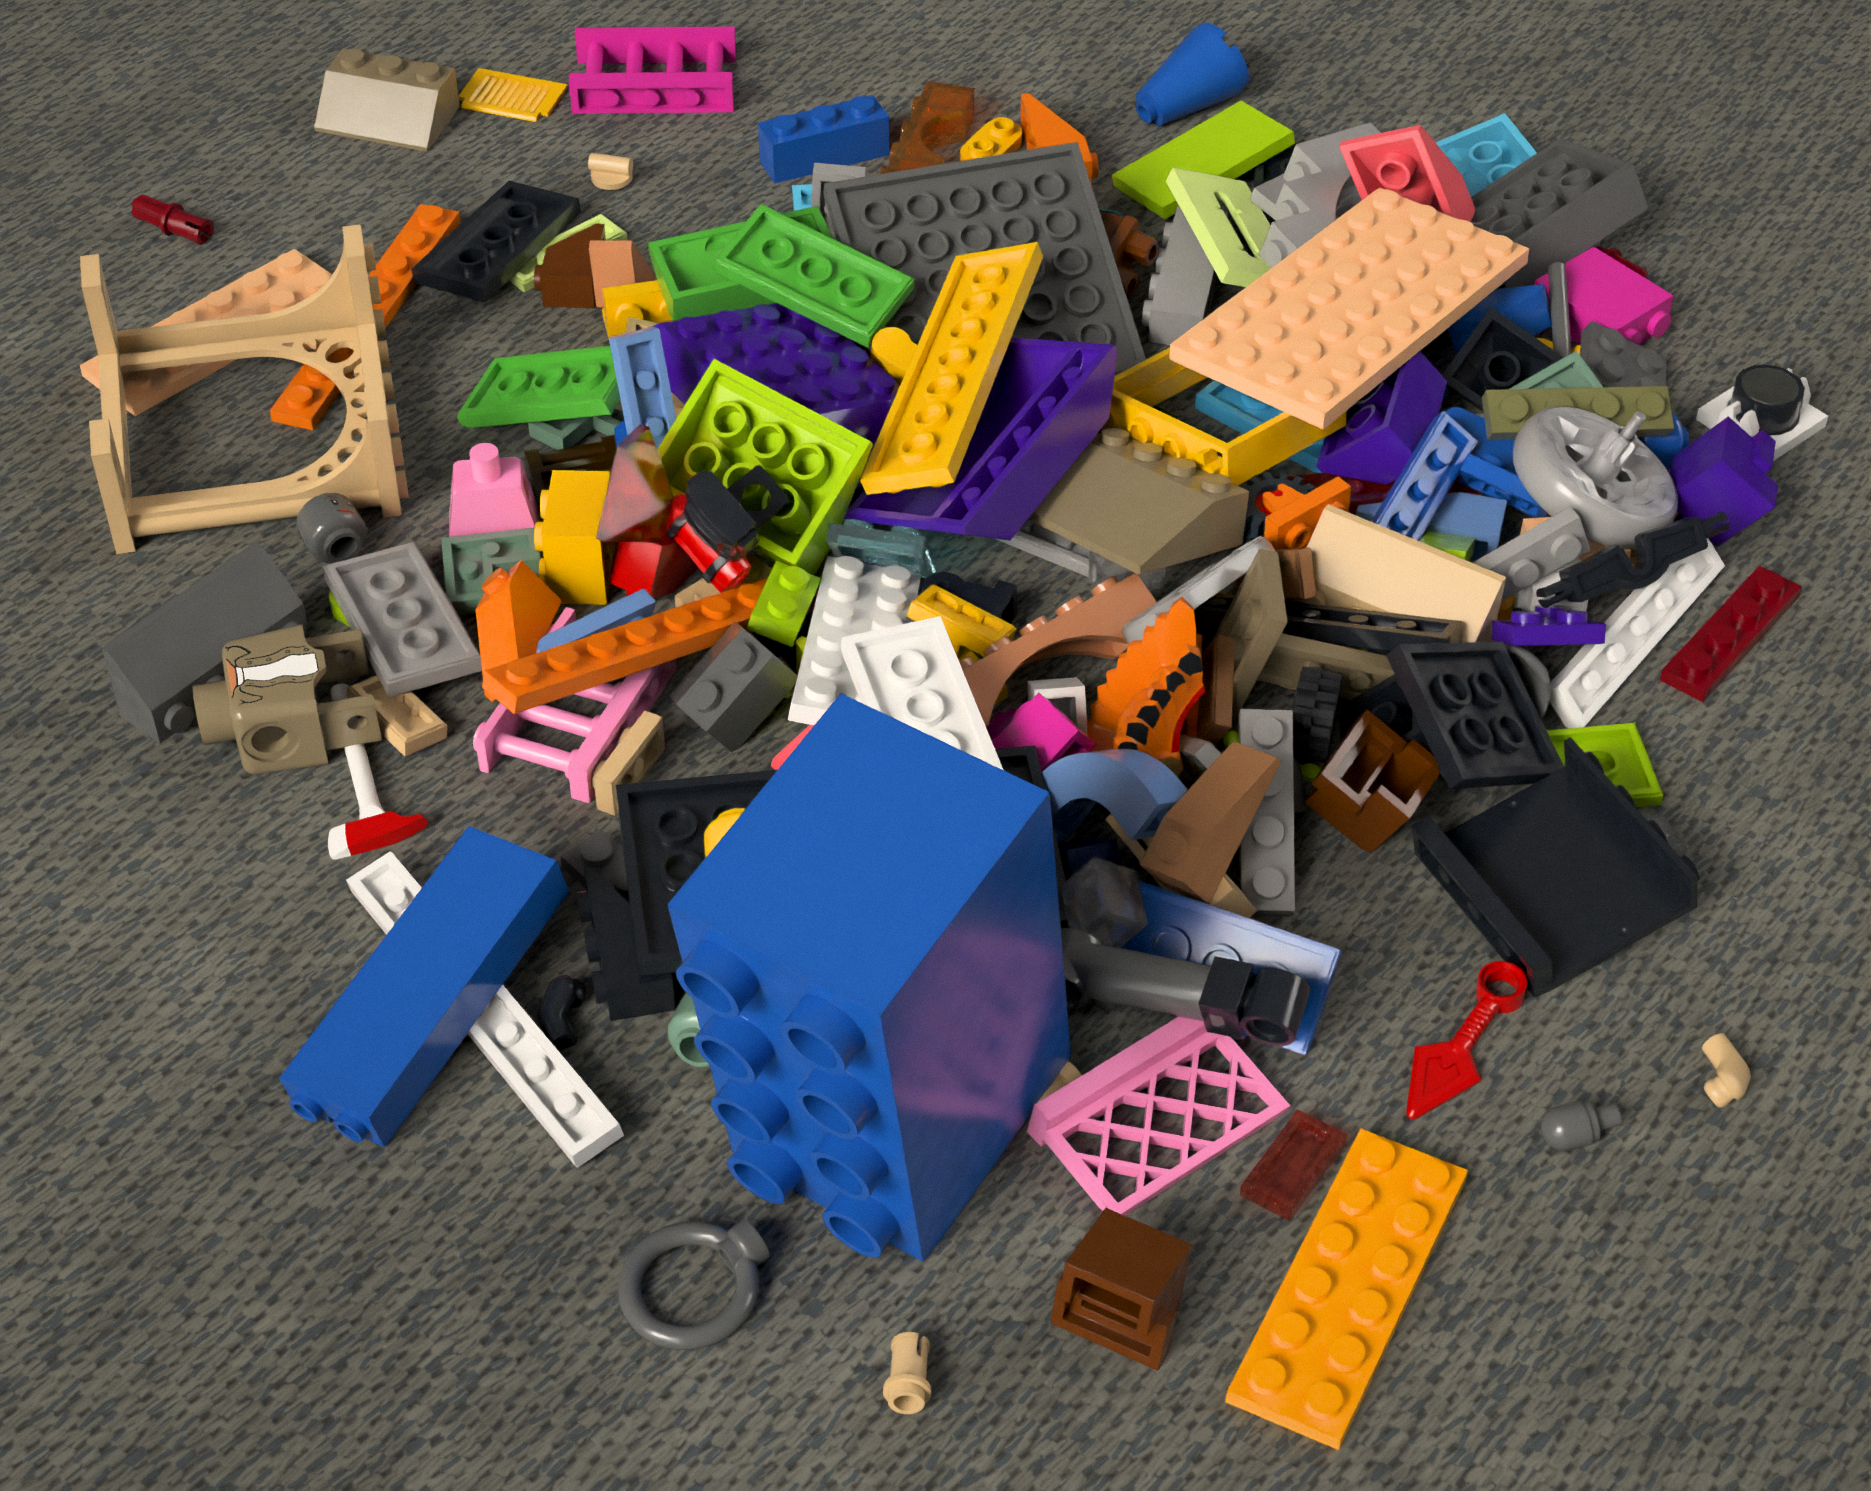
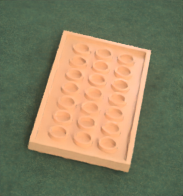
M1379 187L1170 344L1169 360L1324 429L1524 267L1528 262L1529 248L1513 242L1506 236L1495 235L1474 226L1469 221L1458 220L1436 211L1432 206L1419 204L1399 196L1395 191Z

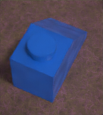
M1541 284L1495 289L1452 324L1448 330L1455 355H1457L1489 308L1492 307L1523 330L1535 336L1552 326L1551 309L1545 286Z

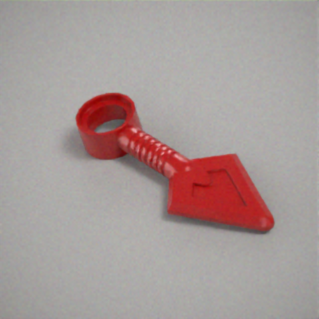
M1494 961L1486 964L1480 970L1477 978L1476 998L1478 1003L1453 1038L1449 1041L1415 1046L1406 1116L1409 1119L1415 1120L1481 1082L1471 1050L1497 1013H1510L1522 1006L1526 994L1527 978L1521 968L1506 961ZM1493 981H1504L1512 985L1516 992L1509 996H1498L1490 992L1486 986Z

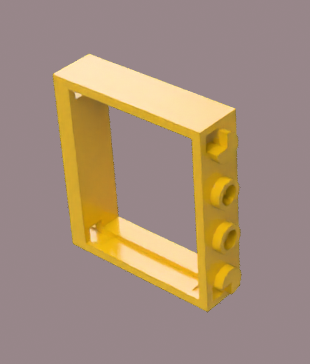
M1169 347L1114 376L1109 419L1101 429H1124L1129 432L1130 437L1138 441L1157 444L1162 447V452L1176 458L1192 460L1196 463L1197 468L1208 473L1225 475L1231 479L1230 483L1239 486L1255 475L1264 472L1346 426V411L1324 429L1283 412L1226 443L1152 408L1158 403L1208 378L1169 360ZM1217 451L1222 453V457L1217 455Z

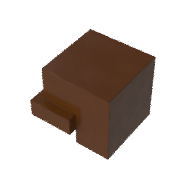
M1366 710L1357 718L1311 784L1315 788L1304 803L1359 848L1372 853L1413 815L1440 774L1438 763L1435 757L1414 739L1405 746L1407 742L1369 710Z
M1105 1208L1065 1263L1064 1272L1058 1279L1050 1323L1158 1371L1169 1353L1192 1244Z

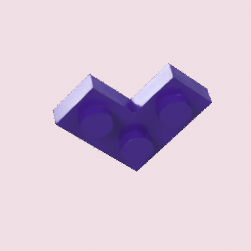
M1536 605L1535 612L1512 611L1511 620H1492L1491 640L1512 646L1605 644L1606 624L1587 620V612L1565 610L1564 606L1551 605L1548 608Z

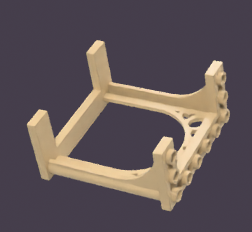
M361 225L342 227L344 239L343 252L335 272L317 292L293 306L259 315L117 331L99 254L80 256L82 291L98 352L102 419L89 421L91 458L116 554L136 552L135 537L298 517V513L305 503L313 497L324 493L345 495L354 504L356 509L381 506L383 518L402 515L400 499L409 498L405 470L396 471L395 467L404 466L401 438H391L392 433L400 432L396 404H386V400L395 399L391 372L382 373V368L390 367L387 340L378 341L377 337L386 336L382 309L373 310L372 305L381 303L378 276L368 277V271L377 270L373 242L363 243ZM350 348L354 350L353 354L345 361L339 363L327 361L330 354L338 349ZM314 349L317 352H308L306 350ZM252 357H276L294 360L315 368L331 379L344 397L347 414L339 438L317 461L295 473L262 482L132 498L124 372ZM354 370L355 378L349 379L344 376L346 373ZM357 404H362V405H363L362 407H359V408L354 407V406L357 405ZM362 434L360 442L352 440L354 436ZM351 454L345 462L341 463L339 461L341 456ZM332 470L327 475L320 476L323 472Z

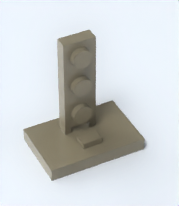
M1260 548L1213 637L1214 639L1218 635L1235 638L1232 724H1234L1240 709H1242L1257 680L1297 689L1303 666L1343 673V686L1340 698L1351 700L1395 674L1385 655L1283 634L1282 632L1288 622L1278 552Z

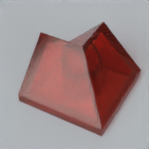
M639 424L617 446L597 531V540L604 542H664L674 495L649 426Z

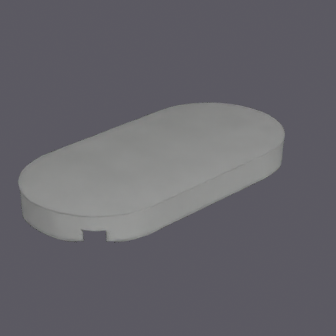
M1259 536L1232 551V554L1216 564L1213 563L1126 623L1121 632L1127 643L1130 644L1133 640H1142L1146 625L1154 627L1156 618L1162 612L1168 613L1172 603L1180 597L1186 599L1193 606V609L1207 601L1248 571L1259 548L1275 552L1272 544L1265 536Z

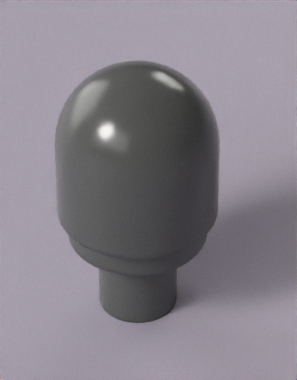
M1575 1101L1548 1110L1542 1118L1540 1131L1544 1141L1550 1147L1560 1151H1569L1592 1145L1593 1141L1600 1139L1601 1130L1620 1126L1622 1120L1620 1111L1615 1103L1593 1108L1589 1101L1583 1103Z

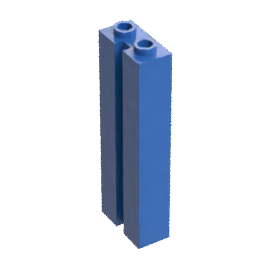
M468 826L279 1077L291 1098L289 1105L292 1110L302 1118L314 1123L319 1118L330 1123L335 1120L333 1123L335 1128L348 1139L357 1143H361L366 1139L385 1148L569 893L557 860Z

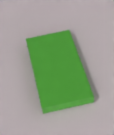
M763 204L759 205L713 261L714 272L867 348L872 344L874 335L886 326L914 290L915 278Z
M610 346L494 358L459 411L457 418L462 426L477 428L611 415L620 401Z

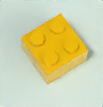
M552 470L549 490H542L540 496V514L544 520L543 522H536L534 529L535 550L543 551L544 556L539 561V578L562 600L561 604L607 605L610 588L609 582L617 542L610 471Z

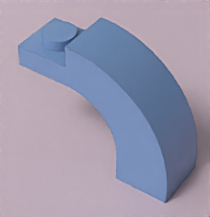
M1110 749L1069 755L1052 763L1042 772L1045 790L1050 793L1051 817L1057 842L1070 838L1097 802L1110 811L1130 840L1154 837L1163 817L1188 791L1180 779L1165 764L1146 753L1132 749Z

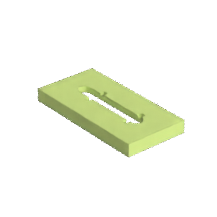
M1173 167L1166 183L1221 283L1247 287L1270 270L1271 267L1259 256V253L1271 225L1261 208L1250 200L1252 192L1246 182ZM1217 199L1226 205L1255 258L1246 251H1242L1244 247L1224 211L1220 210L1221 206Z

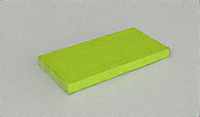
M1240 100L1112 174L1113 185L1166 220L1176 213L1177 206H1179L1166 183L1173 167L1236 179L1295 144L1294 131Z

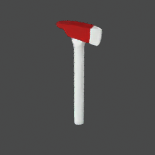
M342 683L334 685L330 690L332 701L347 699V687L349 686ZM356 715V716L351 717L350 719H358V718H357V715ZM365 744L344 747L360 808L359 820L342 824L330 830L328 849L332 859L336 860L390 846L426 828L428 822L422 814L406 817L400 816L393 811L385 812L379 802Z

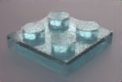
M846 519L844 525L829 524L826 542L836 558L850 556L866 564L881 567L900 566L911 573L921 574L922 578H927L935 573L936 560L926 537L920 536V531L905 526H893L891 532L873 529L872 524L856 519Z

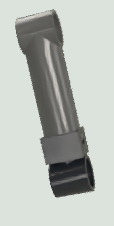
M1061 928L1066 999L1068 1004L1084 1003L1087 998H1091L1104 1011H1112L1116 1008L1117 1004L1204 1021L1207 1032L1229 1036L1235 1040H1245L1246 1034L1262 1043L1274 1046L1290 1045L1295 1040L1311 988L1305 980L1292 972L1277 968L1261 969L1255 974L1252 963L1217 956L1214 957L1212 966L1103 945L1096 938L1083 931Z

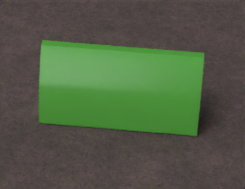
M818 206L782 213L833 238ZM745 222L648 243V250L672 321L680 320L683 317H698L716 314L724 310L733 311L755 307L759 304L768 305L776 303L713 271V261Z

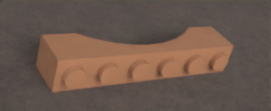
M1134 573L1120 582L1116 576H1112L1091 591L1093 597L1083 601L1080 595L1076 596L1055 611L1058 615L1056 618L1047 621L1043 615L1027 624L1019 631L1022 637L1011 642L1008 636L997 640L983 651L985 657L979 661L974 662L971 656L961 660L959 663L985 726L989 725L994 703L1005 681L1020 668L1041 659L1063 655H1085L1115 660L1120 654L1127 652L1129 644L1121 632L1124 625L1156 603V600L1139 575Z

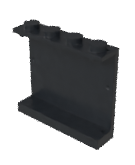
M1571 737L1564 740V767L1452 830L1444 833L1430 816L1412 825L1415 855L1504 961L1513 963L1522 969L1527 978V989L1534 997L1550 992L1697 908V882L1700 880L1694 863L1686 855L1682 854L1679 856L1667 843L1666 836L1661 827L1652 819L1646 820L1635 808L1634 801L1629 792L1622 785L1615 786L1604 774L1602 765L1597 757L1590 751L1584 752Z

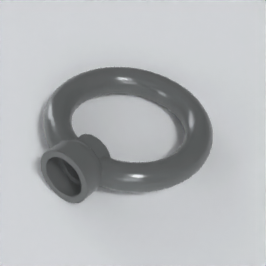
M745 1219L729 1230L719 1225L699 1221L680 1222L658 1229L635 1246L622 1267L618 1283V1298L624 1317L630 1326L644 1339L667 1349L695 1350L714 1345L737 1331L752 1312L759 1292L758 1266L770 1258L768 1248L757 1230ZM684 1245H701L718 1251L724 1264L735 1274L736 1288L731 1301L717 1316L697 1325L678 1326L658 1319L648 1310L642 1297V1281L647 1269L660 1255L673 1248Z

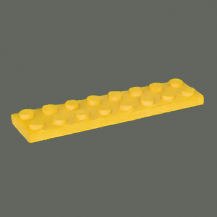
M1038 242L955 256L860 478V482L867 495L883 492L898 493L905 489L927 486L941 487L955 482L1042 262L1043 254Z

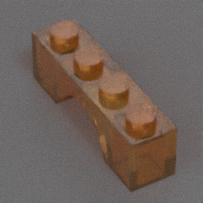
M927 81L920 97H914L910 119H904L900 141L893 143L890 152V163L888 166H882L880 174L944 164V157L933 153L932 150L946 144L965 142L974 121L975 88Z

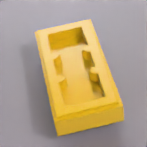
M931 585L911 602L907 617L914 621L941 616L952 644L964 646L985 657L983 651L1002 637L1008 636L1012 642L1017 630L1010 623L936 585Z

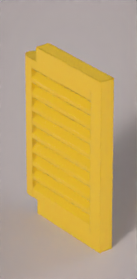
M478 68L459 94V100L463 101L461 104L462 109L537 122L540 116L549 117L568 89V84Z

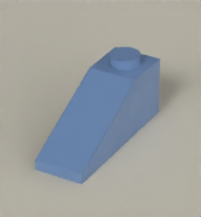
M1463 492L1448 493L1422 537L1427 531L1475 537L1474 553L1471 557V563L1498 548L1507 500ZM1382 502L1358 505L1356 516L1372 521Z

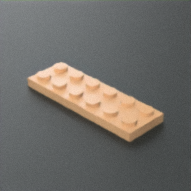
M296 249L281 254L278 258L260 268L246 273L243 277L225 287L211 292L203 299L173 313L168 318L151 327L259 315L282 310L313 295L324 286L332 274ZM96 356L81 364L80 368L82 376L100 389L99 359ZM237 359L124 372L126 410L137 416Z

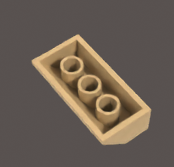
M1328 504L1324 508L1307 545V548L1311 549L1317 596L1307 599H1294L1291 602L1462 621V640L1460 643L1492 642V620H1497L1506 582L1505 576Z

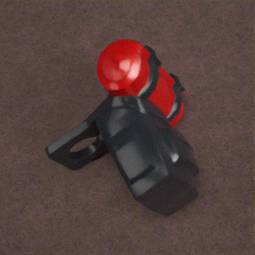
M759 465L755 466L729 488H726L712 471H701L687 481V488L684 494H678L667 501L660 513L659 522L667 530L666 535L669 539H675L704 573V580L708 584L712 583L722 593L731 589H737L743 585L752 567L745 555L759 542L758 529L784 508L789 500L787 495L763 467ZM758 484L768 489L771 499L765 509L761 511L748 510L746 512L741 506L742 495L747 487Z

